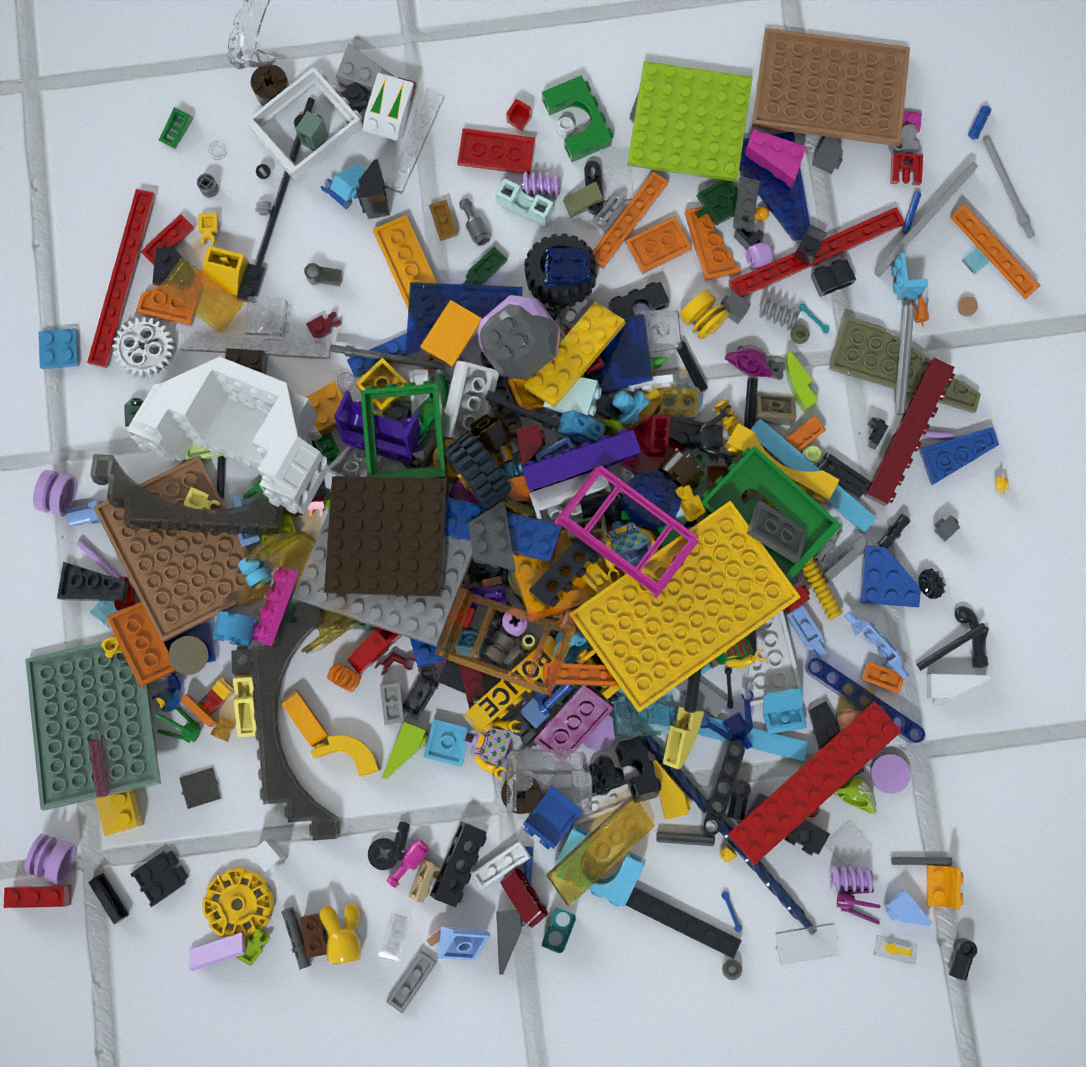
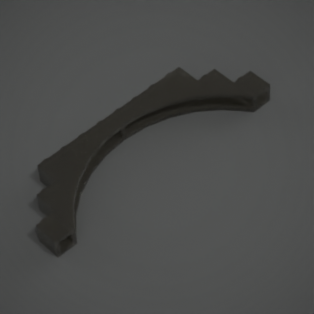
M93 454L90 473L93 482L98 485L109 484L107 499L110 505L122 508L125 506L124 522L126 527L132 530L146 528L152 531L165 529L171 532L184 530L191 533L203 531L210 534L222 532L230 535L241 533L249 536H258L260 534L267 535L268 537H277L278 535L283 536L285 514L291 517L303 515L299 512L296 514L291 513L282 505L279 507L274 506L269 502L268 497L248 505L229 509L202 510L182 507L161 500L142 489L125 473L113 455ZM325 478L314 497L325 496Z
M306 602L296 603V608L293 609L294 619H297V623L280 624L274 639L275 644H272V647L268 645L252 646V651H250V660L254 665V670L251 672L252 681L255 682V690H253V700L256 702L254 718L258 723V729L255 732L256 740L259 741L257 759L260 761L261 767L258 770V777L262 781L260 799L263 800V805L287 803V806L284 808L285 818H288V823L311 821L309 834L313 836V841L337 839L340 837L339 817L316 802L301 786L288 764L281 745L278 727V701L283 678L290 662L304 640L324 622L323 609Z

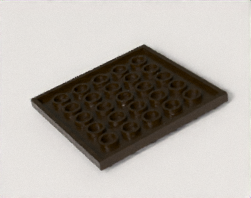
M332 476L324 593L442 597L448 479Z

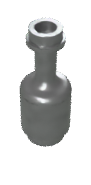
M468 198L459 202L460 209L465 211L468 218L466 228L472 241L477 246L485 245L490 241V233L483 219L479 216L475 217L471 209L472 203Z

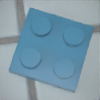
M76 328L38 332L41 369L79 366L78 330Z

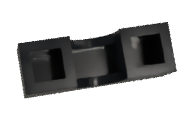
M651 282L641 290L634 289L628 292V295L612 298L608 308L623 318L625 323L628 324L634 321L635 314L632 308L635 305L644 304L653 314L668 308L670 301L662 283Z
M641 737L619 741L615 752L620 766H632L639 772V776L632 777L628 784L634 803L657 798L661 791V782L654 773V764L649 760L646 744L643 743Z

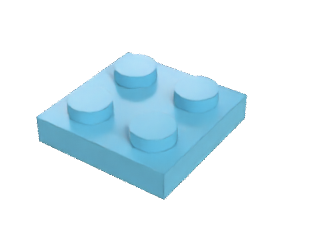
M433 719L423 757L462 767L468 745L463 742L466 731L471 732L472 729Z

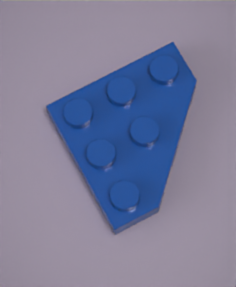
M865 545L860 603L919 607L921 596L919 585L885 546Z

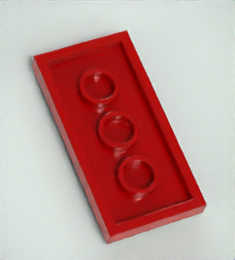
M463 128L457 165L524 174L527 171V174L530 175L535 137Z

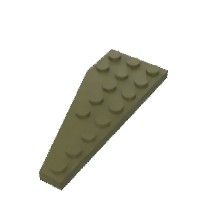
M844 316L828 370L896 390L901 339L888 333L882 326ZM913 347L910 354L907 393L911 395L914 394L930 362L929 358ZM953 378L950 384H946L944 390L947 392L943 400H939L938 403L971 413L977 411L981 396L979 392L956 378Z

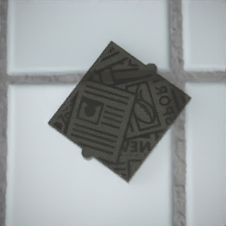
M213 768L179 778L183 790L181 794L184 795L187 809L221 799L218 788L219 782L216 780Z

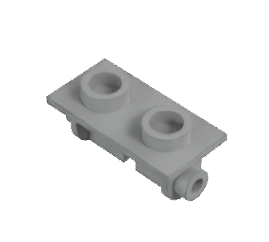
M614 194L592 223L607 233L628 204L624 202L626 198L622 195L618 197Z

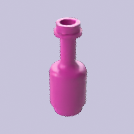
M417 839L416 842L413 841L403 854L402 865L393 876L389 875L386 881L394 888L397 885L399 886L400 883L398 881L408 869L415 870L428 855L430 848L420 839Z

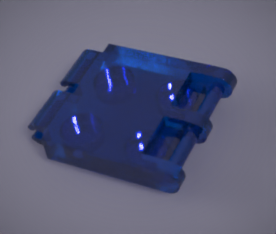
M582 248L545 249V286L582 285V282L589 281L588 251H582Z

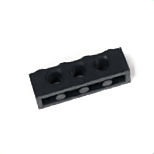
M577 538L529 589V594L547 610L550 607L554 608L560 601L559 597L564 592L568 593L574 586L573 582L577 577L579 579L582 578L587 572L586 568L589 564L596 563L601 555ZM578 554L585 556V559L581 562H577L574 558ZM563 569H570L572 573L569 576H563L561 571ZM556 583L558 588L555 591H550L547 588L548 585Z
M758 793L747 814L749 815L767 796ZM805 819L784 840L792 845L798 843L803 846L801 850L811 856L813 853L819 855L830 833ZM803 830H807L809 833V838L806 841H802L800 838V833Z
M460 821L430 893L433 899L456 907L457 903L461 902L464 886L469 883L471 878V869L479 859L478 852L480 847H483L486 842V831ZM471 841L470 849L464 850L465 843ZM459 860H463V861H464L463 867L460 868V869H457V868H456L457 862H458ZM452 879H456L455 886L449 888V881Z

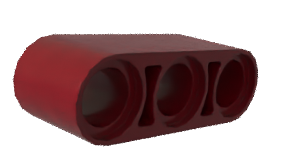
M514 868L500 881L509 899L529 927L533 928L548 915L546 907L520 869Z

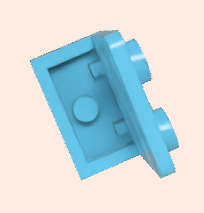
M901 252L891 266V275L895 277L893 292L897 294V300L907 299V301H916L928 287V280H908L905 252Z
M790 688L780 692L771 691L764 695L763 718L767 734L807 727L802 709L803 689Z

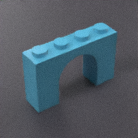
M574 824L552 872L560 879L572 881L578 888L590 890L596 897H604L615 906L619 907L621 905L625 907L644 868L646 859L627 851L619 870L613 876L605 879L595 878L584 869L582 864V854L592 833Z

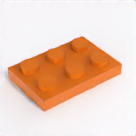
M675 216L625 240V244L642 274L692 250Z

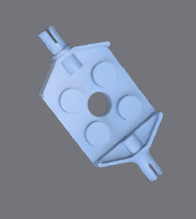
M850 611L844 615L852 624L855 636L863 632L865 640L870 644L873 643L878 648L877 652L883 658H888L883 664L885 667L896 671L903 680L910 675L902 667L900 651L895 649L889 640L874 627L875 624L873 622H866L860 620V618L857 619Z

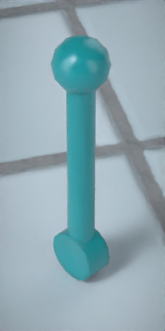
M805 304L799 306L801 311H804L822 328L824 334L829 332V326H824L807 309Z

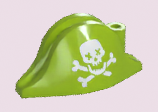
M851 778L834 793L847 804L870 814H876L877 810L873 802L874 791H872L870 784L864 778Z

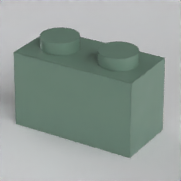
M307 111L295 128L301 144L312 151L318 149L328 137L323 118L317 113L312 114Z

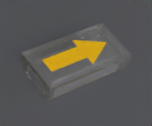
M877 935L874 955L915 965L918 944Z

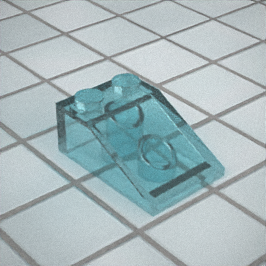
M663 695L639 713L627 696L611 699V703L614 705L612 715L615 739L669 735L670 725H675L672 695Z

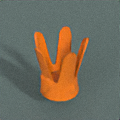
M919 298V313L913 301L909 300L910 305L914 306V322H921L922 326H924L923 322L929 320V298H927L926 310L923 298Z

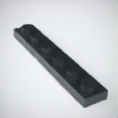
M636 887L633 888L626 903V906L733 959L742 941Z

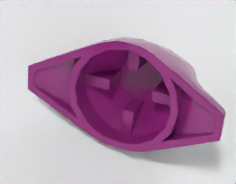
M738 346L736 351L725 355V360L745 374L771 377L772 370L767 363V355L758 346Z

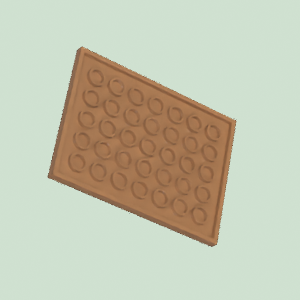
M765 28L752 127L899 146L901 142L910 47Z
M199 456L93 506L161 642H166L217 616L219 611L225 612L268 590L266 584L250 589L245 580L247 575H243L240 571L238 563L250 556V553L246 546L241 547L235 525ZM191 487L209 494L207 500H217L220 502L219 506H210L211 510L216 512L215 515L208 514L204 508L199 513L183 506Z

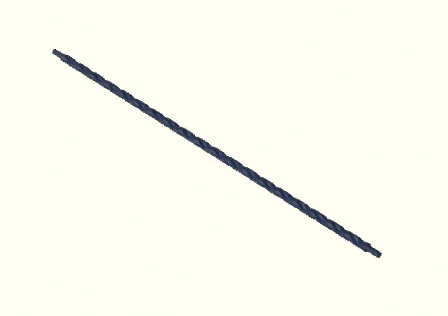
M402 462L407 469L416 468L413 463ZM501 567L498 577L501 576L503 583L508 587L507 576L509 571ZM517 597V599L525 607L523 600ZM548 616L537 619V622L547 634L551 635L556 641L557 634L559 633L558 627L551 622ZM594 686L598 692L602 689L601 686ZM613 694L607 700L614 705V710L618 716L634 731L637 737H641L647 749L704 814L708 800L691 783L681 769H675L663 764L665 754L663 748L650 736L637 718L630 713L617 695ZM723 820L719 831L723 837L737 850L748 866L757 873L768 889L778 897L787 911L796 920H799L811 935L815 933L817 929L804 915L805 912L795 903L782 885L774 879L762 862L759 861L754 865L727 835L732 829Z

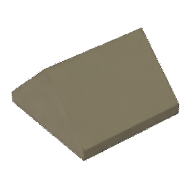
M757 393L755 422L761 419L768 424L792 426L796 420L795 397Z

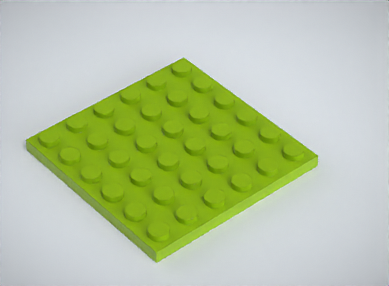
M644 61L627 166L737 182L753 77Z

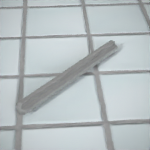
M905 305L903 308L894 410L896 415H904L906 413L914 306Z

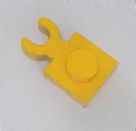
M217 213L198 214V232L203 234L201 236L203 246H206L207 239H211L213 246L216 245V239L213 234L218 233Z

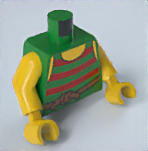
M744 637L715 659L719 665L726 664L728 667L741 669L754 664L757 660L764 662L767 657L758 658V654L764 652L763 649H758L755 655L752 656L754 651L747 638Z

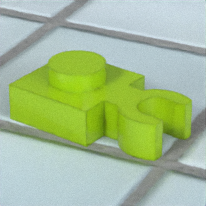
M257 929L253 934L252 940L246 939V954L236 958L251 966L263 952L261 946L270 940L267 933L263 935V932Z

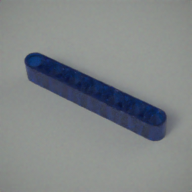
M813 658L806 663L805 671L810 677L859 710L863 711L875 701L885 710V713L892 721L895 718H899L902 722L900 727L902 732L898 736L906 742L914 744L924 740L925 731L921 726L822 659ZM812 662L819 665L818 672L811 670L810 665ZM829 673L834 674L836 677L834 684L829 683L827 680ZM846 684L852 687V693L850 695L844 692V686ZM862 695L866 696L869 700L867 706L862 705L860 702ZM912 729H915L918 732V738L916 740L912 739L910 736V732Z

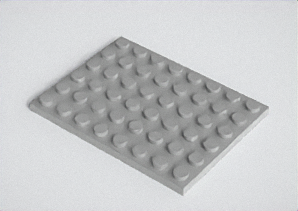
M329 509L292 598L296 601L438 647L473 558L471 541L459 540L445 535L442 597L324 593Z

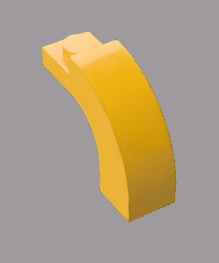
M349 736L327 737L329 745L326 742L315 745V749L311 750L312 758L315 759L335 752L348 754L356 764L359 777L380 771L378 761L372 750L360 740Z

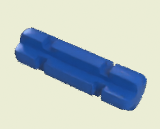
M989 106L981 107L972 125L973 129H970L968 137L972 140L979 138L980 131L983 130L992 111Z

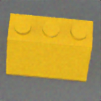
M135 790L96 799L104 837L143 826Z

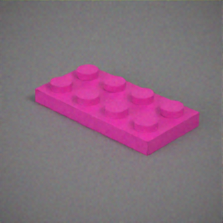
M279 567L273 575L274 582L272 588L266 594L267 601L265 607L263 606L260 611V620L258 625L254 627V637L252 640L272 647L299 572Z

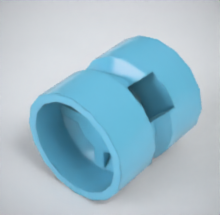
M260 553L250 555L238 563L242 574L247 575L245 580L250 589L257 588L273 578L268 567H264L265 562Z

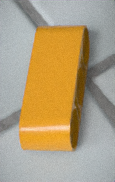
M297 690L280 701L311 747H314L329 736Z

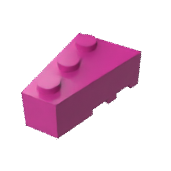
M753 129L745 155L762 168L768 169L777 179L779 177L786 182L787 186L792 189L806 146Z

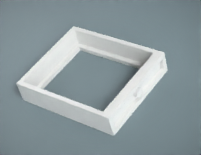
M314 67L245 121L248 129L294 181L362 128V117L358 111H353L349 107L350 103L344 96L341 98L337 94L339 93L337 88L333 84L329 85L323 72H318ZM316 85L349 124L298 165H295L263 129V126Z

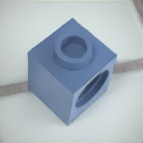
M534 698L531 701L526 699L520 705L522 709L519 712L537 729L550 714L544 715L538 709L539 705Z

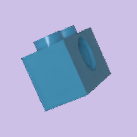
M573 410L561 415L557 432L582 444L589 441L594 444L603 436L605 425Z

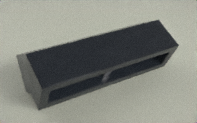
M104 873L88 882L114 925L128 917V911ZM99 880L101 881V883H102L103 886L105 887L106 891L108 892L109 897H108L107 893L105 892L104 888L102 887V885L100 884ZM111 899L113 900L114 904L116 905V907L118 908V910H119V912L121 913L122 916H120V914L118 913V911H117V909L115 908V906L113 905Z

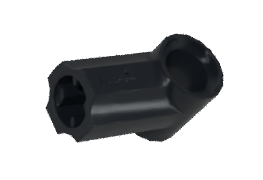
M736 780L726 817L738 820L744 819L748 797L751 793V787L747 782ZM739 784H744L746 787L743 794L736 792V787Z
M960 938L956 941L955 953L948 975L967 981L973 958L978 950L974 942L967 938ZM970 944L969 952L963 953V945Z

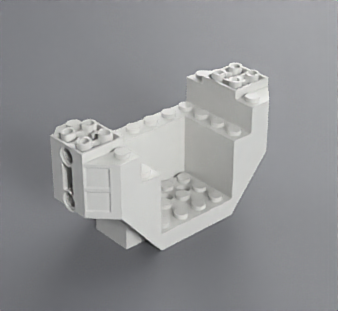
M222 357L209 360L207 363L170 380L153 385L127 428V432L132 436L131 439L138 444L139 449L144 452H154L161 459L166 457L173 461L175 459L183 461L193 444L199 448L204 446L213 454H223L230 461H240L247 468L251 466L256 468L262 476V481L259 485L264 491L263 494L269 498V502L277 507L282 505L294 514L297 512L305 514L330 469L327 464V458L322 456L321 452L312 445L310 430L318 415L310 400L291 392L286 382Z

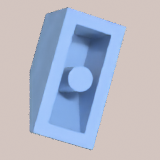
M906 890L899 891L884 904L887 908L885 912L893 921L896 919L899 922L928 926L932 924L931 920Z

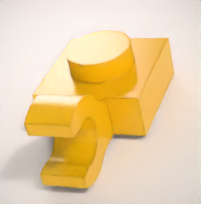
M689 485L685 487L680 486L676 489L678 497L684 501L680 506L687 521H693L706 512L699 496L692 494V489Z

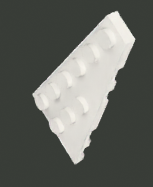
M782 610L756 629V651L758 649L764 650V652L758 654V658L767 657L764 662L757 660L754 664L749 665L745 707L763 704L764 695L771 691L780 692L790 688L802 689Z

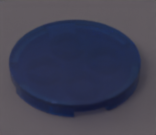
M653 470L643 471L636 474L627 483L628 486L673 519L678 514L681 504V498L676 493L678 486L662 472ZM623 493V509L633 523L647 529H657L667 525Z

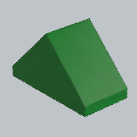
M331 432L314 439L317 450L321 452L322 456L327 458L328 465L341 454Z

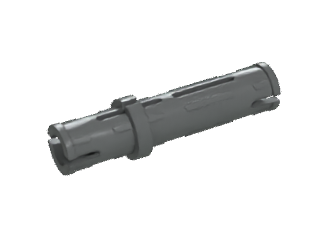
M294 907L281 911L291 940V950L295 954L299 970L311 966L310 959L306 958L304 940L296 919Z

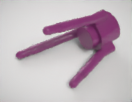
M843 889V892H838L836 906L841 908V911L851 913L877 925L880 924L878 920L850 909V907H854V904L878 909L881 907L879 904L855 900V896L851 895L869 893L868 889H864L863 892L860 889H856L855 892L849 889L847 891Z

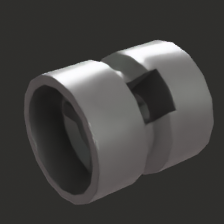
M495 629L493 636L490 637L491 642L485 644L481 653L502 666L507 658L506 653L513 649L516 642Z

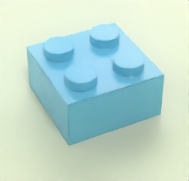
M461 630L455 644V655L479 658L485 644V634Z

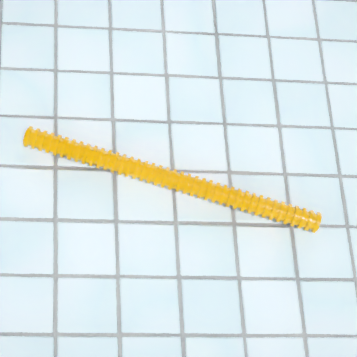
M723 400L715 405L714 410H717V415L720 414L721 407L729 405V400ZM732 406L726 408V413L728 415L732 414V416L724 417L720 420L723 421L722 425L725 426V431H728V436L731 435L735 426L741 423L739 420L737 421L738 417L734 415L735 411L731 410ZM764 500V503L778 511L768 500ZM812 557L801 571L805 572L804 577L808 578L807 582H810V588L813 587V593H816L815 597L819 598L820 601L818 602L822 604L821 608L825 609L824 614L828 615L827 619L832 620L840 616L843 610H840V604L837 605V599H834L835 595L831 594L832 590L828 588L829 584L825 583L826 579L822 577L823 573L819 572L820 567L816 566L817 562H814L815 558Z

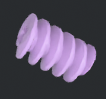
M525 171L523 174L522 191L525 190L526 194L530 195L531 190H533L534 196L538 194V191H540L541 196H544L547 191L549 197L555 192L556 197H559L560 178H557L556 173H554L552 178H550L549 173H546L545 178H543L541 172H539L538 177H535L534 172L528 177L527 171Z
M511 609L504 614L502 622L506 633L511 637L524 635L528 628L526 615L518 609ZM513 620H517V627H514Z
M832 865L830 869V888L832 889V886L835 885L836 890L839 891L841 885H843L844 890L847 891L848 887L851 886L852 891L855 892L857 886H859L861 892L867 887L868 892L871 893L873 888V872L868 867H864L862 871L859 866L855 870L852 866H848L846 870L845 866L841 865L838 870L836 865Z

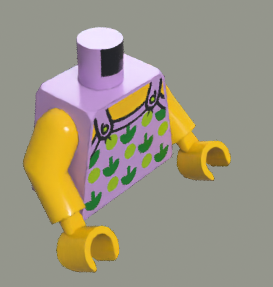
M500 719L493 721L495 725L487 733L483 731L480 734L478 732L475 734L466 731L463 742L473 745L471 753L474 755V761L483 771L495 775L498 779L504 781L505 779L500 777L501 772L509 773L508 770L502 767L512 733L521 732L515 729V725L517 723L522 724V722L517 720L512 722L509 720L500 721Z

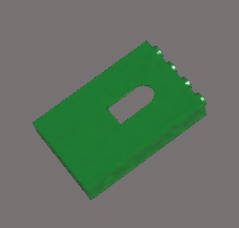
M756 446L752 449L748 447L740 455L743 457L740 462L734 461L727 469L729 473L725 478L721 475L714 483L716 487L711 492L707 490L702 495V504L712 514L731 501L746 523L750 525L753 513L742 503L741 497L744 491L755 489L781 514L807 529L808 532L800 560L796 563L762 543L790 582L842 525Z

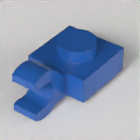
M328 178L327 181L330 183L331 187L332 180ZM321 186L322 191L329 194L346 210L350 207L351 203L339 197V194H336L330 187L326 189Z

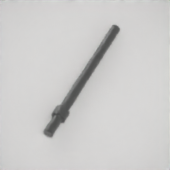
M331 344L330 352L345 354L347 357L359 356L377 360L383 358L385 361L436 370H442L443 363L357 349L350 345L345 347Z

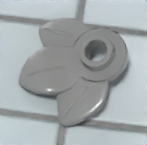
M914 124L902 127L901 149L888 145L891 154H912L919 149L921 144L915 140L917 129Z

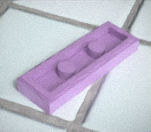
M241 932L190 949L189 969L192 971L246 954L245 934Z

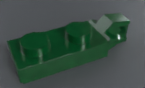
M493 247L468 270V274L465 276L467 280L462 284V288L467 293L474 287L479 288L507 262V258Z

